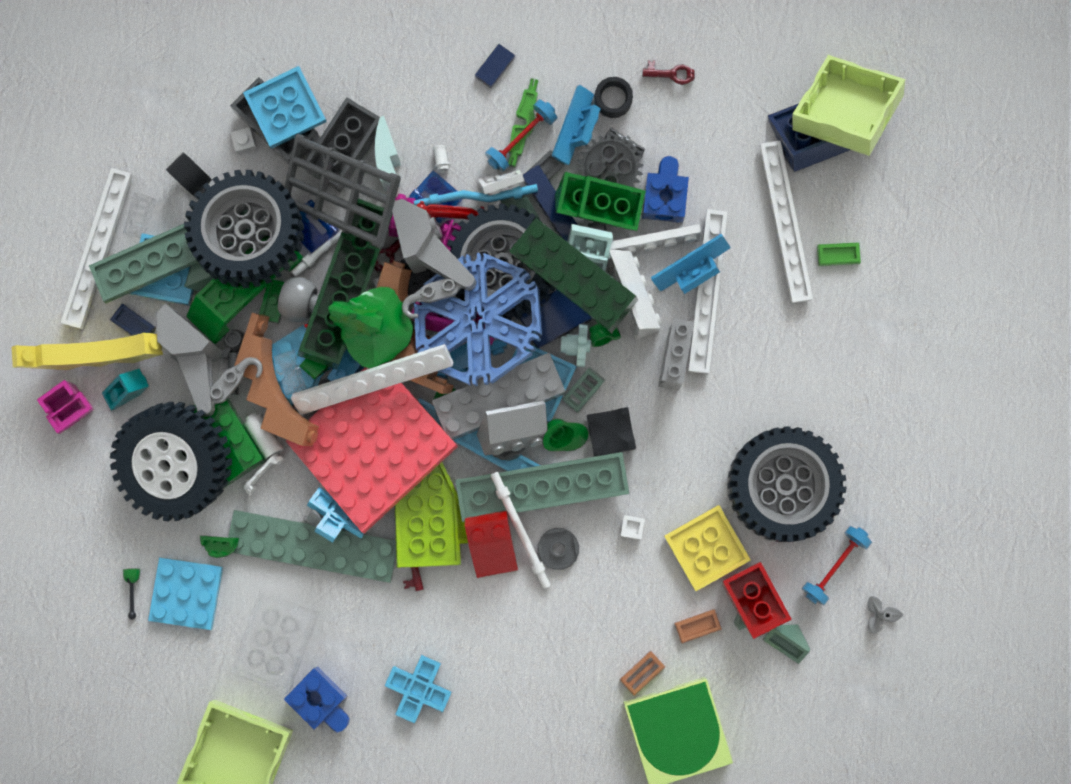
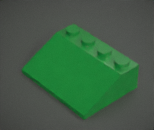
M229 398L221 404H215V411L210 416L215 420L212 426L214 429L218 426L221 427L223 431L218 433L220 438L227 437L228 442L223 444L224 448L230 447L231 453L226 456V458H232V465L226 468L232 470L231 475L226 478L229 480L228 486L267 460H265L244 427L242 419Z

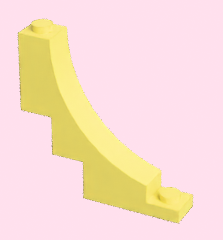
M141 333L124 338L86 343L41 344L38 346L15 345L11 347L13 368L71 370L81 366L102 367L112 363H136L163 355L162 345L157 342V334Z

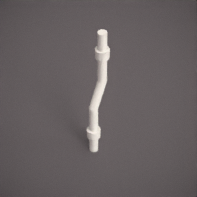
M377 201L375 203V205H378L380 207L385 206V204L380 201ZM342 230L328 239L311 255L307 254L302 259V262L290 271L292 275L297 277L304 270L310 269L315 265L317 259L338 243Z
M497 471L490 475L497 489L495 492L498 498L502 500L532 564L531 569L533 573L537 574L543 589L550 586V582L544 572V564L542 561H539L509 497L508 487L504 486Z

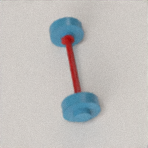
M539 99L533 105L534 110L537 112L536 118L503 151H497L490 147L485 152L488 158L487 162L493 169H499L504 172L509 167L506 154L539 121H545L552 125L558 119L555 109L550 103H545Z
M849 526L845 531V535L850 539V545L821 583H816L814 586L806 582L802 587V590L807 594L805 597L812 603L816 604L818 602L824 606L829 600V597L823 593L825 591L824 586L853 548L860 546L867 550L872 544V541L867 537L869 534L860 527L856 529Z

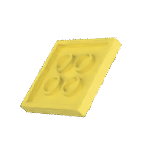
M720 505L664 535L695 592L751 561Z

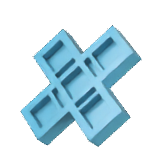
M319 487L307 504L308 507L324 516L316 527L315 532L332 543L343 528L362 538L364 533L358 529L332 496Z
M421 655L413 674L393 666L385 687L404 695L395 715L415 723L423 704L441 712L444 711L452 691L433 683L441 665L440 662Z

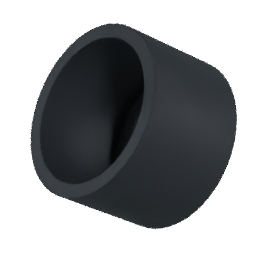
M184 152L166 169L194 197H196L197 191L201 192L204 189L203 185L205 183L209 184L212 181Z

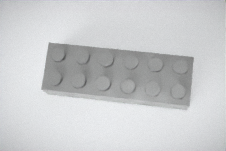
M547 353L516 366L493 384L489 382V385H485L484 381L481 380L478 381V386L468 385L434 399L432 403L444 431L452 440L477 431L486 411L539 401L548 402L565 395L566 391L551 355Z

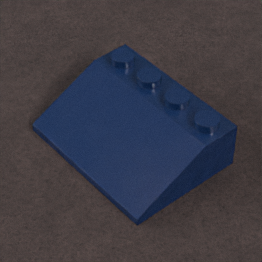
M798 104L768 115V120L777 140H781L785 159L794 172L850 151V149L794 131L793 112Z

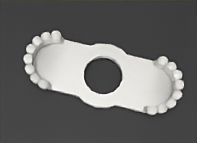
M278 454L272 455L244 485L243 489L251 496L257 490L254 484L273 464L280 465L284 458Z

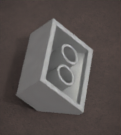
M544 401L486 411L476 434L484 455H499L506 451H519L522 448H534L543 444V437L548 431L546 404Z

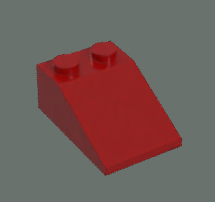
M507 511L465 518V530L476 577L480 578L517 571L518 565Z
M761 562L722 582V586L753 639L792 620Z

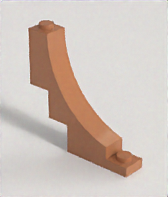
M393 260V263L384 262L376 288L389 287L393 289L403 303L408 296V285L412 270L405 268V264ZM414 332L409 345L392 361L418 352L416 350ZM438 371L410 380L441 394L451 393L454 386L447 383L446 378L437 376Z
M252 313L234 366L238 365L245 358L252 357L261 362L263 370L260 377L256 378L257 367L251 364L245 369L243 376L253 380L246 400L267 408L260 429L301 446H313L318 437L319 426L302 417L284 396L274 371L272 340L263 337L268 328L269 317L263 314Z

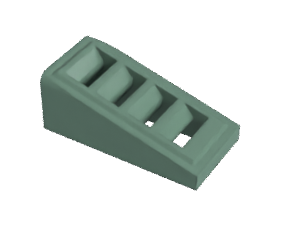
M589 367L562 400L578 413L605 382V379ZM589 375L598 383L594 385L586 377ZM581 383H586L592 390L589 392ZM578 388L586 395V397L583 398L575 390ZM574 395L581 403L578 405L570 396Z

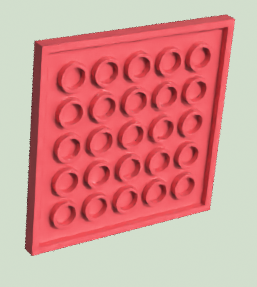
M403 383L319 409L308 420L319 426L318 437L313 446H301L286 440L287 444L364 534L458 447Z

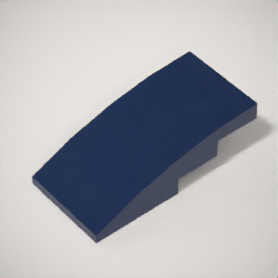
M556 290L549 294L551 297L548 301L543 299L540 302L543 305L540 307L542 335L538 333L533 334L538 335L541 340L540 342L537 340L532 341L536 348L539 349L571 333L579 327V324L584 325L591 321L592 318ZM523 313V317L520 320L524 327H529L532 323V313L529 315Z

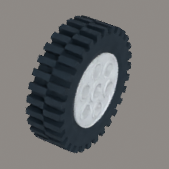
M167 402L151 406L128 419L129 421L125 422L121 426L122 429L116 433L115 437L118 439L112 442L111 447L116 450L110 453V459H116V461L110 464L111 470H117V473L112 476L114 482L118 480L121 482L117 489L119 492L125 489L127 495L123 498L127 502L133 499L135 502L132 507L136 510L143 507L141 512L143 515L147 516L153 512L152 519L158 520L162 516L163 521L168 522L173 518L174 521H180L183 518L188 519L213 503L223 493V488L229 482L226 478L231 475L232 470L226 468L232 465V458H226V456L231 453L230 447L224 448L223 444L228 442L227 437L220 438L218 433L223 431L221 427L218 426L214 429L212 424L215 420L212 417L205 420L203 417L206 412L203 410L194 413L196 407L193 405L185 408V403L183 402L175 405L174 402ZM164 440L168 442V446L164 444ZM147 449L151 452L152 456L148 454ZM182 450L186 453L187 457L182 454ZM165 460L169 462L170 467L166 465ZM183 471L188 474V478L184 475ZM167 481L171 483L172 488L168 486Z

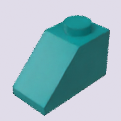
M139 368L119 374L102 392V395L112 411L140 396L149 385Z

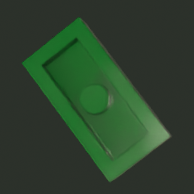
M272 280L266 286L259 314L268 316V322L280 323L282 315L278 312V300L284 284L282 281Z

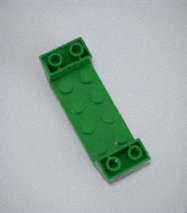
M264 236L261 241H267L270 236ZM253 248L247 249L245 254L252 253ZM295 251L296 261L288 260L291 267L288 272L292 271L304 258L297 251ZM275 274L270 276L271 280L276 277ZM213 278L195 295L186 317L216 344L230 331L226 325L268 284L262 279L260 280L261 286L255 287L252 282H249V288H243L240 283L238 288L232 287L229 282L225 285L218 278L217 280Z

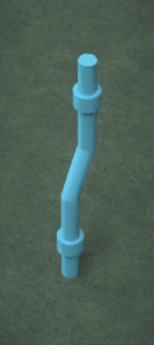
M537 184L525 187L518 186L511 190L501 191L495 195L465 190L438 195L437 193L430 195L429 198L415 200L414 205H417L420 201H424L426 206L430 204L440 205V203L459 199L490 203L513 197L514 199L523 198L522 195L537 193L538 188Z

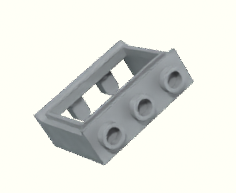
M673 318V322L669 326L658 387L679 390L683 385L694 322Z

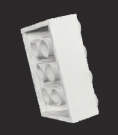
M610 250L607 266L611 276L638 298L636 304L626 315L635 340L659 332L662 322L659 314H655L652 308L655 304L651 294L647 295L645 290L647 283L644 275L640 276L638 268H640L637 257H633L631 251Z

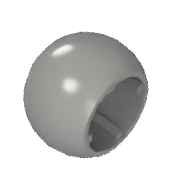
M303 277L287 279L282 286L278 300V312L280 315L292 322L309 320L318 298L315 284Z

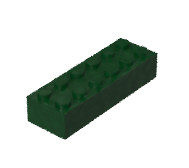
M537 218L534 219L509 251L517 260L610 333L615 330L638 301L635 294Z

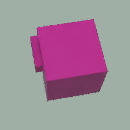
M63 380L37 399L45 413L48 414L46 418L57 434H61L94 410L77 386L66 380Z

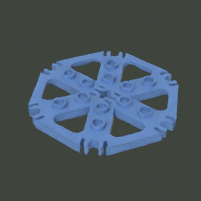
M477 253L475 261H471L469 254L458 259L476 280V287L473 290L468 291L464 289L465 301L449 297L433 303L418 302L422 305L414 303V314L419 315L418 318H415L417 353L443 344L446 345L449 353H451L467 341L468 371L460 372L448 367L438 372L472 386L471 379L473 385L478 386V379L481 377L484 378L485 385H489V382L492 384L533 355L531 352H527L526 349L528 348L532 352L535 351V347L531 346L530 342L532 340L540 342L541 340L538 335L533 333L542 335L539 288L535 281L526 284L527 280L531 278L526 270L483 253L484 258L480 253ZM495 268L512 275L513 279L489 297L487 296L486 273L489 269ZM436 274L423 285L436 282L445 278ZM529 300L531 302L532 323L529 327H524L501 317L521 301ZM433 312L454 321L431 339L426 338L425 317L428 313ZM477 312L479 316L482 317V319L479 320L478 326L476 322L473 321V319L476 318ZM490 337L517 349L516 356L499 368H493L491 365Z

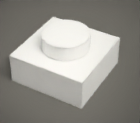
M250 127L230 133L237 154L257 148Z
M624 515L620 536L641 540L645 519Z

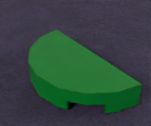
M202 535L200 536V541L209 556L222 558L228 557L235 551L239 538Z

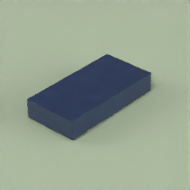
M498 44L476 72L475 77L492 88L514 60L515 55L501 44Z
M124 304L120 305L110 319L131 336L141 333H153L156 329L155 326Z

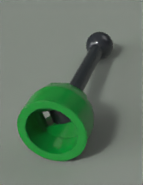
M140 568L123 569V578L130 585V612L128 613L130 620L136 618V613L134 612V583L140 578Z

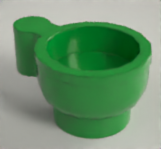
M596 324L589 329V339L591 340L592 347L604 346L613 340L621 338L618 327L612 333L600 324Z

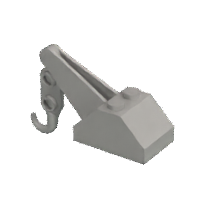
M404 199L396 200L392 212L404 260L414 274L429 269L445 278L426 284L415 294L406 297L402 304V311L408 318L413 319L418 318L419 315L409 312L410 304L414 302L433 303L453 297L461 288L468 291L473 290L476 287V280L440 241L439 238H442V232L440 227L437 226L435 218H431L426 210Z
M164 304L157 312V342L163 346L161 350L166 355L179 363L197 411L203 410L206 412L205 417L212 416L215 411V404L225 402L240 385L245 369L249 365L253 364L257 367L256 378H259L262 374L263 367L261 362L256 358L249 357L242 360L238 365L226 370L213 385L212 362L216 361L223 351L167 304Z

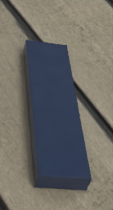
M537 165L523 174L524 183L526 186L537 184L538 192L532 193L533 197L558 235L565 241H568L571 224H578L572 216L556 213V191L540 166Z

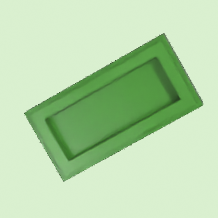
M859 242L817 245L818 266L861 263Z

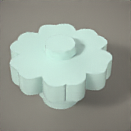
M579 324L578 335L567 334V336H562L561 353L577 356L576 367H585L586 352L590 353L591 340H587L588 325Z

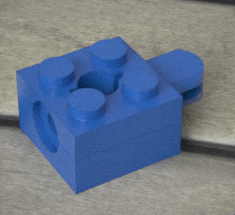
M672 156L662 158L659 163L658 174H647L642 219L683 223L689 177L678 176L679 163L676 158Z
M318 666L313 668L284 698L313 729L319 727L323 721L335 732H341L349 725V716L339 707L347 695Z

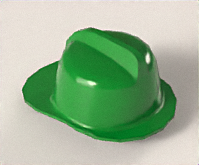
M556 418L547 423L548 431L543 437V446L548 451H574L586 443L589 432L583 424L566 422L563 419Z

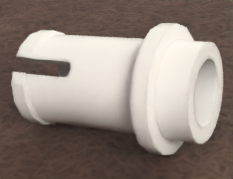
M437 145L433 147L436 163L434 168L439 173L449 171L450 163L447 160L446 146Z

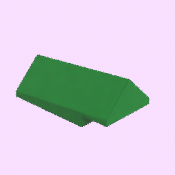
M564 172L555 193L556 213L637 231L646 190L590 176Z

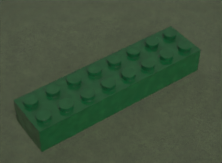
M358 198V206L378 215H383V207ZM354 213L352 226L372 235H378L380 224ZM341 232L297 356L336 370L338 369L346 344L341 338V328L335 325L329 318L328 307L334 301L349 302L350 299L356 298L366 291L380 249L372 246V243L350 233Z

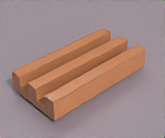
M649 651L619 680L635 696L665 666L652 651ZM651 657L653 660L628 683L626 680ZM657 663L658 667L633 689L631 686Z

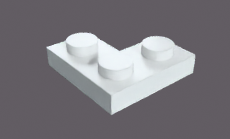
M517 170L502 176L495 173L480 178L478 181L484 194L495 195L501 192L500 189L506 187L512 189L520 186V182H523L524 178L521 171Z

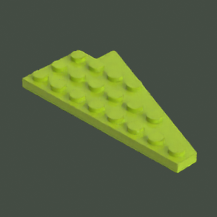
M441 462L394 506L397 568L461 565L460 544H468L465 521L462 522L458 494L443 462Z

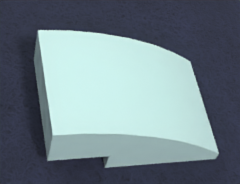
M381 116L375 136L376 165L382 171L396 174L394 168L400 166L401 163L385 117ZM380 179L384 191H389L390 183Z
M571 224L567 242L606 271L608 255L613 240L612 232Z

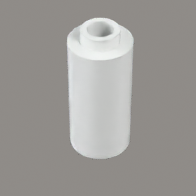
M253 413L245 418L244 427L265 460H268L272 455L279 454L284 449L274 434L260 429L264 419L262 414L257 415Z

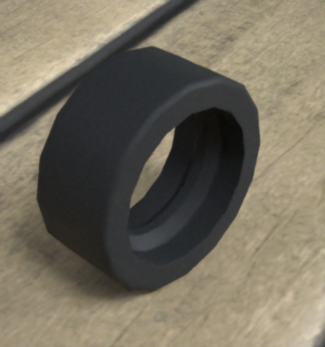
M619 77L603 79L597 85L594 94L595 105L601 108L600 113L603 116L609 118H619L625 115L633 101V90L630 84ZM615 86L624 91L626 99L621 107L609 108L604 105L602 93L606 88Z

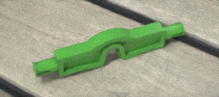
M533 78L530 79L528 90H524L522 100L516 112L517 118L525 120L527 123L525 125H513L510 143L535 119L533 105L537 102L538 98L536 89L539 81L537 79L535 81ZM534 127L508 152L510 154L508 161L510 167L511 164L512 167H516L518 156H522L526 139L531 135Z

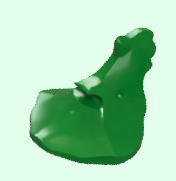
M389 287L370 289L358 297L350 299L349 302L334 301L328 307L329 318L335 325L341 328V338L345 342L348 352L355 361L368 369L392 361L409 345L413 334L411 320L402 311L403 303L398 298L396 292Z

